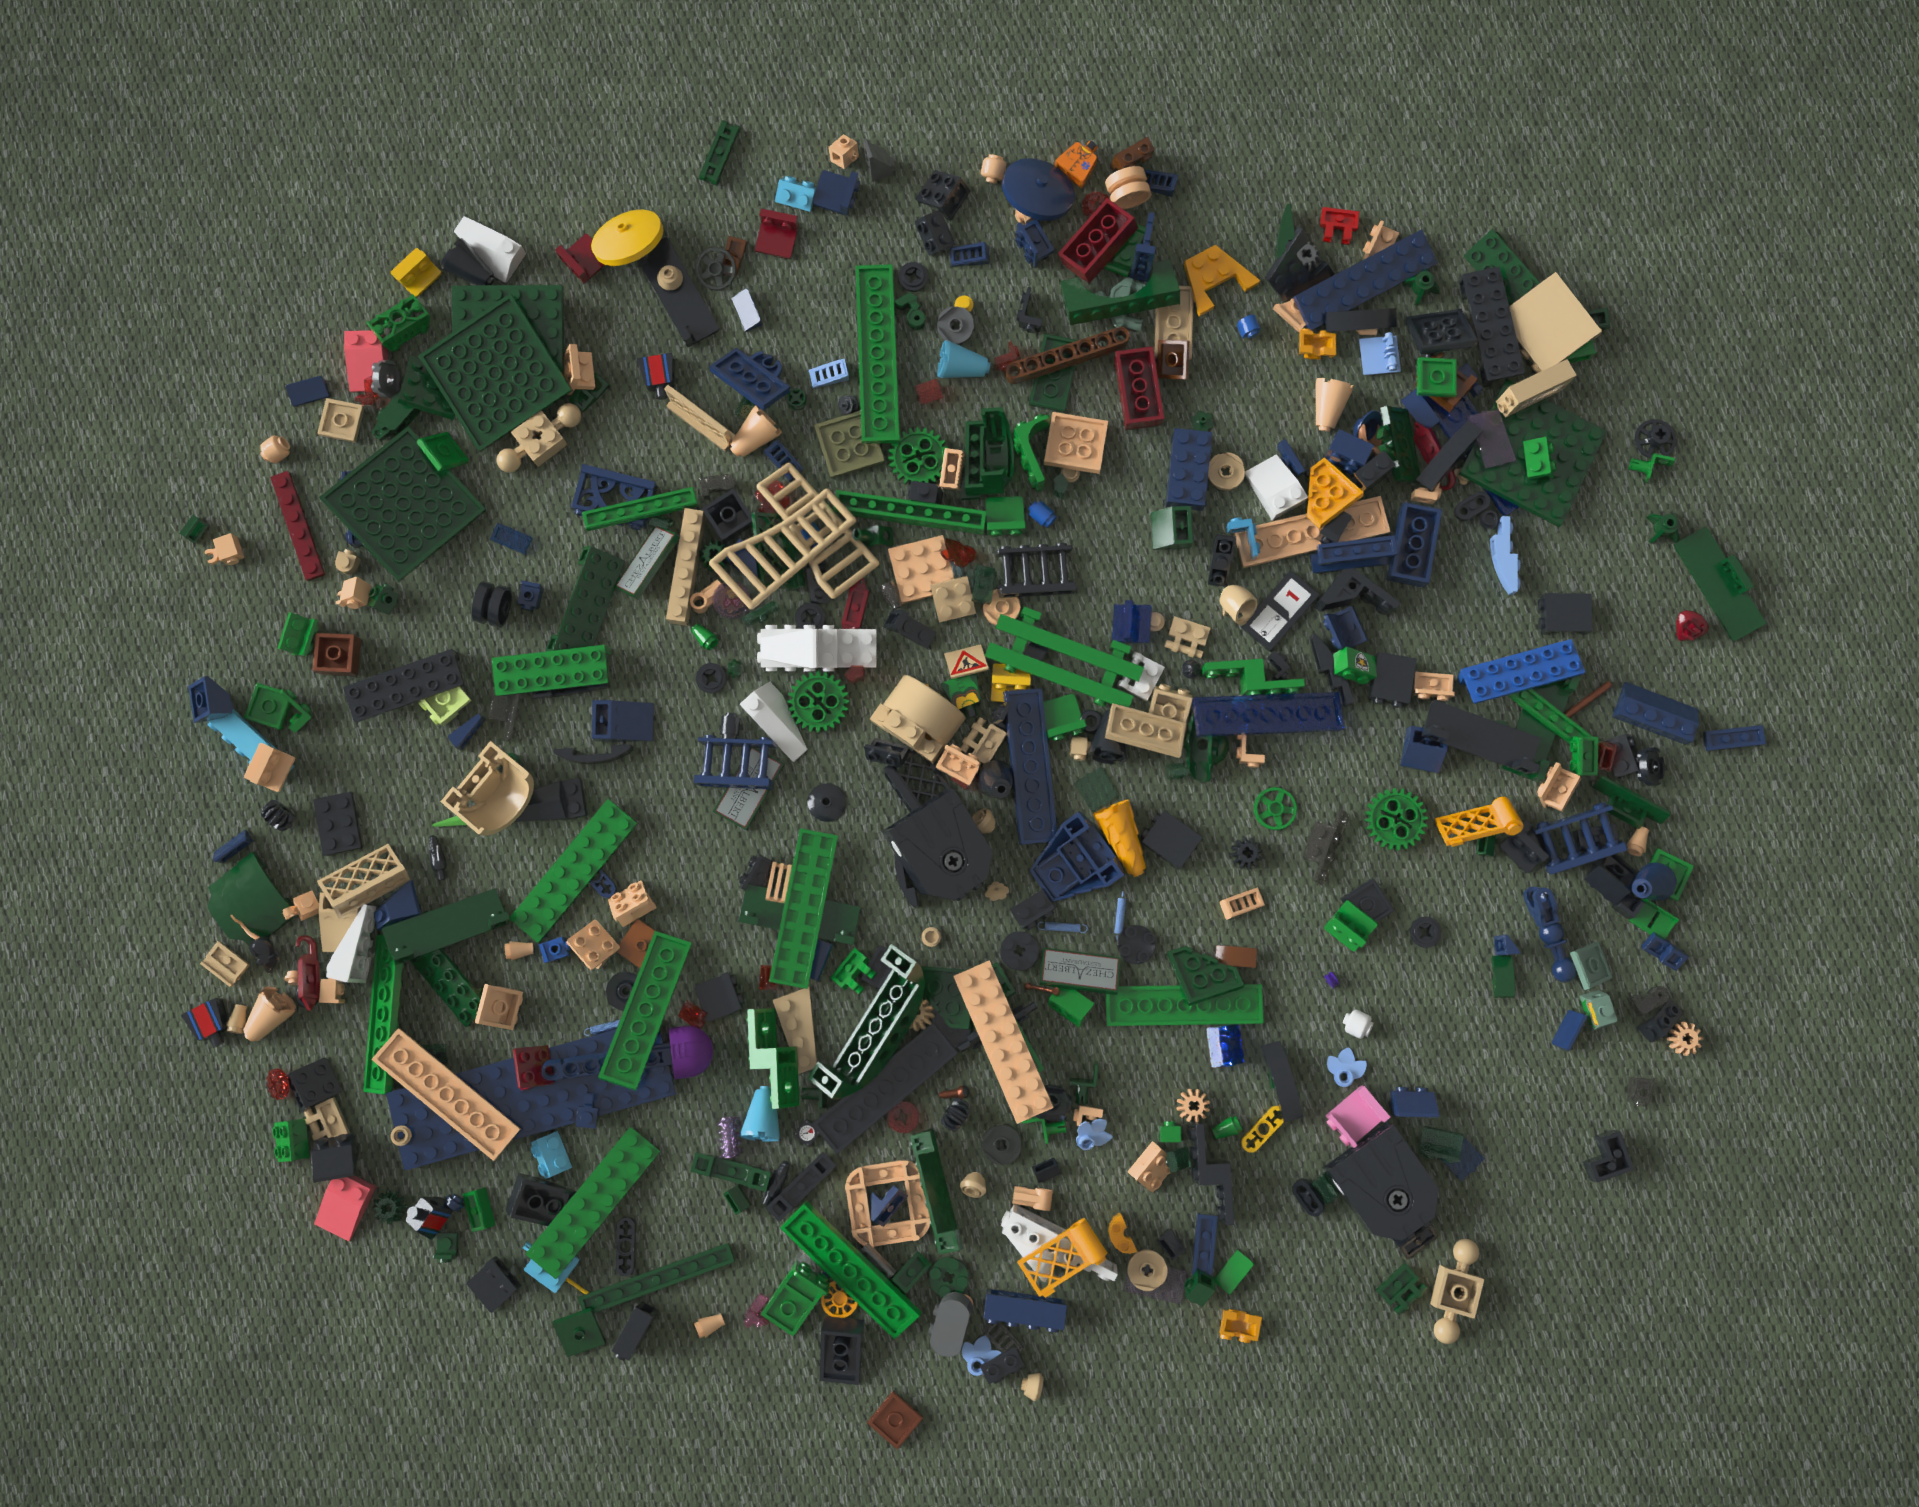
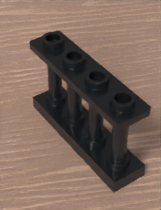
M1058 543L1056 546L1040 544L1037 547H1030L1029 545H1021L1018 548H1011V546L1000 547L996 551L995 557H1002L1005 584L998 590L999 598L1074 594L1077 586L1076 582L1068 580L1066 554L1070 553L1073 549L1072 545ZM1058 554L1061 581L1052 584L1049 578L1047 555ZM1040 555L1042 582L1033 585L1030 576L1029 556ZM1021 556L1023 583L1018 586H1014V583H1012L1010 557Z

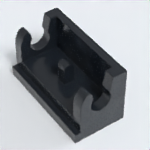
M1611 824L1615 839L1619 841L1617 825ZM1603 827L1590 828L1596 845H1599V847L1606 846L1608 841ZM1583 830L1572 831L1577 852L1587 851L1588 845Z

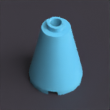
M951 341L943 342L940 351L941 359L937 369L938 377H984L985 373H989L990 362H988L986 357Z
M760 1086V1089L755 1090L741 1130V1138L753 1141L759 1139L762 1142L779 1141L780 1131L777 1109H772L770 1101L771 1087Z

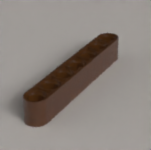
M1117 327L1012 362L1006 368V380L1010 384H1019L1124 349L1128 344L1129 331L1124 327ZM1123 336L1125 340L1119 341L1116 337ZM1103 341L1107 343V346L1102 347L1098 343ZM1086 347L1090 351L1085 353L1081 351V348ZM1069 353L1072 357L1067 359L1063 357V354ZM1052 359L1054 363L1047 364L1045 360ZM1029 365H1035L1037 368L1035 370H1029L1027 367ZM1015 370L1019 375L1012 376L1010 372Z

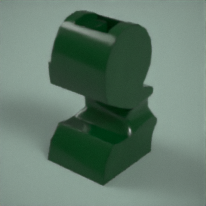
M909 292L895 300V307L898 310L903 311L906 308H910L906 316L908 325L914 330L922 329L925 325V315L920 311L917 296Z

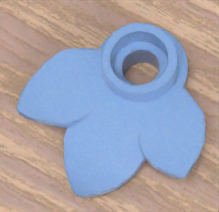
M1350 1048L1342 1050L1338 1058L1329 1056L1327 1060L1328 1070L1334 1075L1336 1084L1341 1087H1348L1353 1083L1354 1079L1362 1077L1367 1066L1366 1061H1355ZM1342 1073L1347 1075L1345 1081H1342L1340 1078Z
M1097 1119L1091 1124L1087 1121L1081 1123L1077 1129V1145L1082 1150H1090L1094 1145L1101 1146L1110 1141L1113 1136L1104 1131L1107 1121L1105 1119Z
M986 1335L978 1338L974 1345L965 1342L962 1347V1356L968 1362L967 1368L975 1376L983 1374L981 1368L977 1369L973 1366L976 1361L983 1364L1002 1353L998 1350H991L990 1340Z

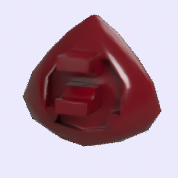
M1684 610L1679 613L1676 621V634L1679 641H1693L1708 633L1709 625L1701 614L1690 610Z

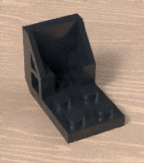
M1355 568L1343 569L1314 608L1318 611H1325L1348 606L1359 594L1360 599L1367 604L1371 603L1374 605L1378 613L1389 616L1399 606L1400 602Z

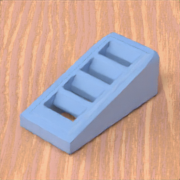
M845 359L809 370L813 389L849 380ZM837 368H841L842 374L838 375ZM832 369L834 370V377H831L830 370ZM824 371H826L828 379L825 380L823 376ZM815 373H819L821 381L817 382Z

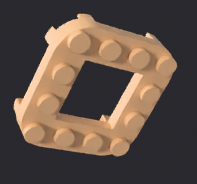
M897 1160L861 1166L853 1170L848 1176L845 1190L851 1220V1231L853 1237L861 1245L865 1246L869 1243L874 1248V1246L916 1241L928 1231L930 1216L925 1205V1196L915 1162L911 1160ZM904 1180L906 1194L908 1195L910 1220L886 1223L884 1227L872 1225L866 1186Z

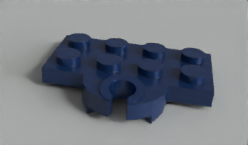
M736 347L710 365V372L763 411L790 392V386L780 380L782 373L780 361H775L773 366H766L772 364L773 356L763 354V351L749 357Z

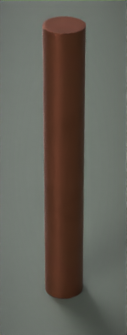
M1609 681L1605 682L1564 712V714L1571 718L1613 687Z

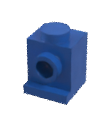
M559 937L539 944L544 963H550L571 956L569 951L572 949L566 943L565 937ZM555 945L558 946V951L556 953H554L552 950V948Z

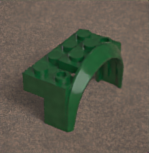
M1002 407L981 408L983 420L966 421V495L1004 493V487L1013 478L1015 465L1013 438L1009 421ZM991 442H1002V444L989 445ZM985 448H986V472H985Z

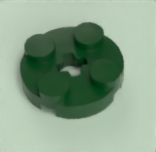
M943 1257L937 1260L930 1270L929 1282L931 1288L942 1298L952 1292L963 1293L968 1285V1270L962 1261L952 1257ZM946 1272L954 1274L955 1277L952 1278L953 1283L944 1281L943 1278L946 1277Z

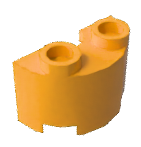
M1301 329L1299 332V355L1304 354L1305 359L1321 360V356H1329L1330 358L1336 356V334L1326 332V330L1315 334L1311 329Z
M1119 1212L1113 1216L1109 1223V1238L1120 1252L1136 1253L1137 1250L1131 1237L1124 1236L1123 1234L1127 1226Z
M1223 1309L1219 1331L1220 1338L1232 1340V1337L1235 1336L1239 1337V1341L1244 1343H1250L1251 1340L1258 1341L1262 1317L1246 1314L1247 1312Z

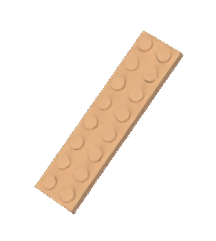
M1381 496L1357 501L1344 511L1350 514L1352 518L1338 542L1368 539L1390 533ZM1307 514L1256 525L1257 535L1254 536L1255 541L1259 543L1260 553L1254 560L1251 559L1247 532L1233 533L1236 536L1235 542L1242 568L1317 551V545L1321 544L1317 537L1323 527L1319 529L1307 518Z
M990 960L953 976L1016 1123L1018 1124L1052 1109L1053 1105Z
M400 1028L395 1031L371 1059L493 1161L497 1159L521 1130V1128Z

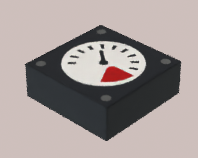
M806 1119L793 1134L808 1147L820 1133Z

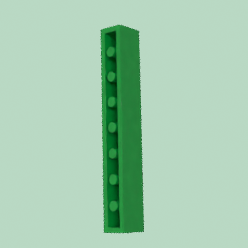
M836 490L835 496L854 517L984 535L986 511ZM833 506L834 512H835L836 514L842 515V514L837 510V508H836L835 506Z

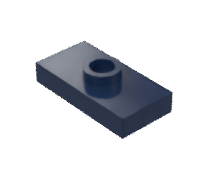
M1286 439L1279 442L1277 449L1282 455L1283 463L1291 469L1297 479L1303 475L1305 468Z

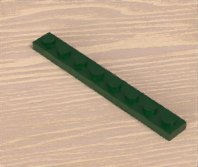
M728 1242L579 1296L578 1299L582 1310L592 1308L593 1312L596 1313L735 1262V1258Z

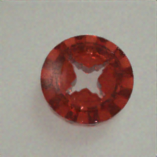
M1092 191V193L1086 194L1082 201L1084 214L1090 218L1095 212L1094 204L1092 203H1096L1099 199V205H1101L1108 198V195L1103 194L1102 191Z
M279 1068L269 1071L266 1077L268 1081L266 1085L269 1088L268 1092L271 1093L272 1098L277 1100L286 1098L289 1093V1080L285 1072Z
M901 1101L888 1112V1123L894 1131L908 1133L918 1124V1111L913 1104ZM900 1109H902L904 1114H911V1116L906 1118V1126L902 1120H895L900 1116Z

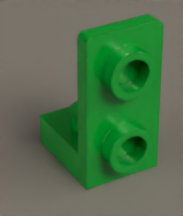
M282 688L280 694L301 712L300 715L296 713L289 720L291 722L289 728L296 733L312 717L310 713L312 710L304 702L300 704L296 700L297 696L290 689L286 691Z

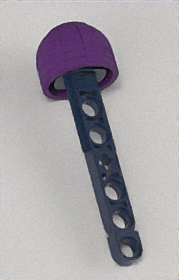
M694 1026L669 1028L670 1043L654 1045L651 1053H655L657 1057L652 1061L648 1060L645 1069L673 1065L674 1079L697 1076L704 1072L711 1063L713 1057L712 1042L703 1030ZM608 1052L567 1057L562 1061L561 1058L548 1060L542 1065V1076L547 1080L563 1079V1076L573 1078L599 1074L602 1068L600 1067V1060L604 1063ZM588 1061H595L597 1065L595 1068L589 1069L585 1064ZM573 1063L577 1068L574 1071H568L565 1068L566 1065ZM553 1066L557 1071L554 1074H548L545 1069Z

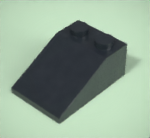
M518 1173L505 1211L510 1218L549 1226L577 1191L538 1177Z
M825 1316L821 1329L819 1381L859 1385L864 1320Z

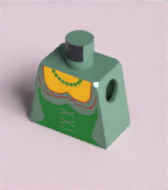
M1596 990L1579 995L1591 1031L1611 1026L1617 1022L1610 996L1607 993Z

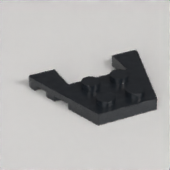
M1300 226L1295 230L1296 235L1292 241H1288L1286 244V250L1281 258L1278 257L1265 276V279L1285 303L1299 293L1335 274L1325 261L1311 273L1305 268L1296 253L1310 241V238Z

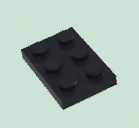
M350 791L313 799L323 856L363 848L353 792Z

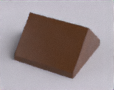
M1158 340V378L1188 379L1190 341Z

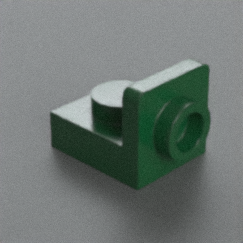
M438 1232L436 1254H433V1259H439L441 1263L451 1262V1259L456 1258L458 1255L459 1233Z

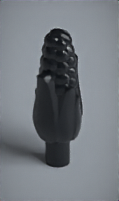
M431 835L429 837L430 864L433 871L437 873L438 881L445 880L446 858L437 836Z
M783 1161L778 1169L774 1171L773 1176L769 1180L768 1188L765 1192L766 1196L762 1201L763 1204L768 1206L772 1199L780 1194L788 1176L789 1162Z

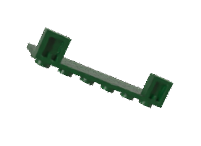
M1491 229L1464 254V258L1476 271L1500 267L1508 303L1511 306L1539 285L1540 281L1506 245L1508 242L1496 229Z
M592 546L583 547L577 563L582 566L559 632L557 635H551L546 651L595 645L615 589L614 586L618 581L624 564L623 559Z
M1581 675L1532 689L1563 713L1570 693L1577 689ZM1522 709L1515 729L1540 738L1534 758V763L1540 765L1537 773L1526 774L1503 765L1501 768L1534 782H1540L1544 780L1550 764L1546 759L1556 733L1525 709Z
M748 884L744 892L738 922L779 930L785 903L765 900L767 888ZM771 889L770 896L774 897L775 889ZM779 890L778 898H782L783 891ZM825 900L818 938L854 945L860 907Z
M491 889L384 927L382 932L394 964L398 965L508 925L510 918L508 913L504 912L496 889Z
M443 949L411 959L412 964L461 1023L468 1027L476 1019L484 986L476 990Z
M932 1128L911 1135L910 1139L916 1159L915 1164L921 1179L920 1184L925 1196V1205L930 1216V1225L935 1236V1245L938 1253L944 1254L960 1251L963 1247L935 1133Z

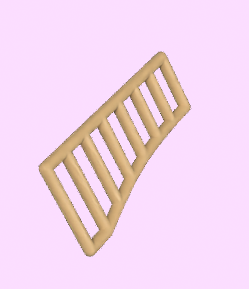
M786 463L757 484L759 492L768 500L783 520L790 517V515L818 495L815 489L791 463ZM789 472L795 480L775 495H772L766 487ZM801 485L808 494L785 510L778 501ZM824 500L818 504L838 527L844 523ZM813 512L805 519L811 524L819 516ZM800 523L790 525V530L811 551L810 547L816 541L812 537L805 540L801 533V530L804 528ZM827 525L818 531L822 537L831 532ZM850 528L844 532L845 535L809 562L817 583L832 599L838 597L879 566V561L861 541L853 539ZM851 541L857 549L822 575L818 564ZM861 555H864L870 562L836 589H833L827 583L829 579Z
M824 489L809 503L778 525L745 541L724 548L710 560L709 565L743 603L752 610L855 524L856 518L830 489ZM826 498L847 519L839 527L818 505ZM811 510L832 531L825 539L804 517ZM796 521L818 543L811 551L788 528ZM782 531L804 557L795 563L771 536ZM764 540L789 569L780 575L755 548L754 544ZM746 548L775 581L766 588L734 552ZM727 556L760 592L753 600L720 566L719 563Z

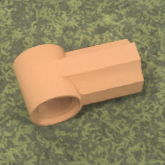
M718 580L701 592L691 596L690 604L694 612L698 614L704 613L709 606L714 604L716 600L718 601L717 597L721 596L720 591L725 590L724 587H721L723 585ZM697 600L704 601V604L700 607L694 605Z
M1015 1186L1012 1204L1050 1211L1053 1190Z

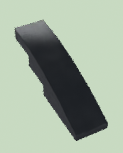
M1467 420L1441 448L1416 480L1431 491H1434L1443 477H1447L1457 462L1462 461L1484 431Z
M1316 633L1312 634L1309 639L1319 674L1327 673L1331 690L1339 689L1344 707L1352 705L1354 699L1347 680L1335 675L1334 656Z

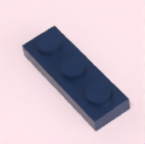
M1763 725L1703 732L1706 751L1766 744Z
M1197 1213L1192 1275L1198 1269L1212 1276L1217 1215Z

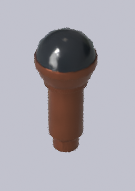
M964 1085L953 1090L939 1092V1097L944 1099L953 1097L965 1099L969 1095V1089Z

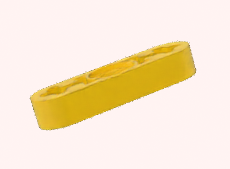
M1272 1106L1243 1136L1241 1146L1245 1151L1251 1153L1257 1151L1283 1123L1282 1118H1276L1273 1121L1276 1124L1274 1127L1266 1120L1267 1117L1270 1120L1274 1117L1273 1111H1279V1106ZM1262 1123H1266L1269 1126V1132L1265 1135L1260 1134L1258 1130L1259 1125ZM1255 1131V1133L1259 1137H1261L1262 1140L1259 1141V1139L1257 1138L1253 1142L1255 1146L1253 1148H1247L1246 1145L1248 1143L1246 1142V1140H1252L1255 1137V1135H1253L1252 1133Z

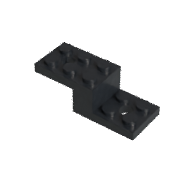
M1192 1122V1127H1189V1138L1193 1140V1147H1190V1158L1194 1160V1167H1191V1177L1198 1185H1219L1216 1186V1197L1220 1200V1206H1217V1216L1225 1225H1234L1231 1165L1225 1160L1206 1161L1204 1124Z

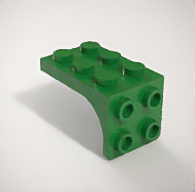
M1040 414L1034 417V420L1020 422L1014 428L1013 440L1015 444L1013 445L1017 455H1021L1022 461L1020 462L1024 471H1028L1029 484L1031 488L1035 487L1036 492L1044 490L1045 479L1029 441L1035 434L1050 427L1051 418L1049 414L1045 416Z
M798 1260L760 1314L793 1337L818 1300L823 1295H828L830 1285L828 1278L820 1272L817 1274L811 1270L812 1267L804 1261L801 1263Z

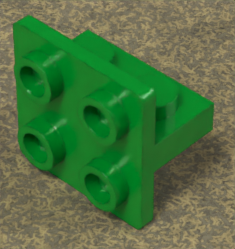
M289 612L277 649L289 652L294 656H307L312 650L313 644L311 641L313 635L315 636L318 631V620Z
M1346 900L1326 923L1324 929L1351 951L1355 952L1359 946L1362 948L1367 942L1368 936L1377 927L1378 922L1350 900Z
M306 1118L274 1123L275 1127L272 1130L273 1137L276 1139L274 1154L278 1158V1162L309 1158Z

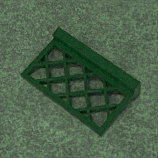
M751 513L754 536L765 532L769 526L771 528L776 526L773 523L775 519H780V522L784 521L777 513ZM758 518H762L767 523L764 528L760 526ZM782 531L775 534L773 539L776 540L779 536L783 540L782 549L797 563L801 559V552ZM761 542L756 543L755 548L762 555L766 554L771 560L770 564L773 565L774 563L780 569V575L789 569L786 564L783 566L777 560L779 557L777 554L774 557L768 550L770 546L768 544L765 547ZM757 561L758 579L767 588L775 580L773 579L771 583H765L764 575L767 571ZM803 568L788 579L787 584L781 585L778 589L796 591L805 587Z

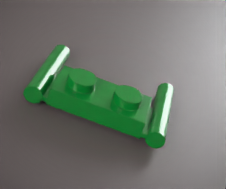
M1137 224L1138 229L1116 253L1113 264L1108 262L1103 269L1127 278L1133 264L1136 245L1142 243L1146 227Z

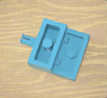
M527 1241L523 1249L528 1251L532 1244ZM575 1256L557 1279H554L532 1259H530L524 1271L552 1292L557 1293L581 1259Z

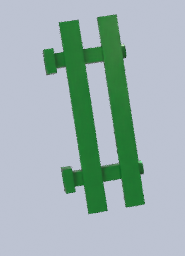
M1023 607L1020 616L1023 618L1022 622L1000 614L995 629L1016 636V640L1012 650L990 642L985 654L986 658L1005 664L1004 670L1010 673H1015L1018 669L1095 698L1094 704L1105 707L1106 703H1113L1130 708L1134 696L1114 689L1112 686L1117 674L1137 682L1141 678L1144 667L1123 660L1124 656H1128L1131 646L1113 640L1109 649L1113 652L1110 655L1033 626L1034 622H1039L1042 613L1030 608ZM1027 641L1105 669L1102 682L1098 683L1023 655Z

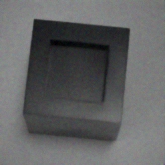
M1627 894L1611 907L1626 919L1635 918L1645 902L1642 900L1637 901Z

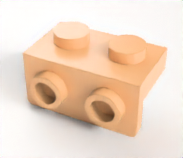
M1415 672L1412 695L1424 700L1436 697L1438 701H1449V699L1455 696V692H1453V675Z

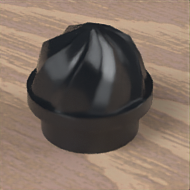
M1187 660L1182 665V674L1188 679H1194L1200 674L1201 667L1197 661Z

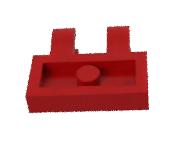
M1322 207L1320 227L1325 228L1323 242L1330 243L1331 238H1333V229L1343 230L1341 244L1349 245L1352 231L1356 232L1358 229L1360 211Z

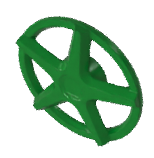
M1271 787L1265 789L1257 796L1254 802V814L1256 820L1263 827L1270 830H1281L1288 827L1294 821L1297 814V804L1294 797L1287 790ZM1269 791H1279L1274 801L1264 796ZM1284 794L1290 797L1294 807L1283 806ZM1259 800L1267 806V810L1260 815L1257 810ZM1293 813L1290 821L1282 825L1281 814ZM1273 816L1277 827L1269 826L1262 820Z

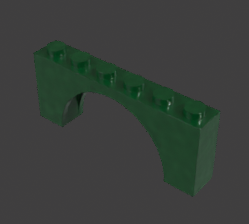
M1170 259L1153 262L1152 275L1148 283L1139 291L1124 297L1111 298L1096 295L1082 285L1079 277L1060 281L1061 295L1070 325L1180 304V288Z

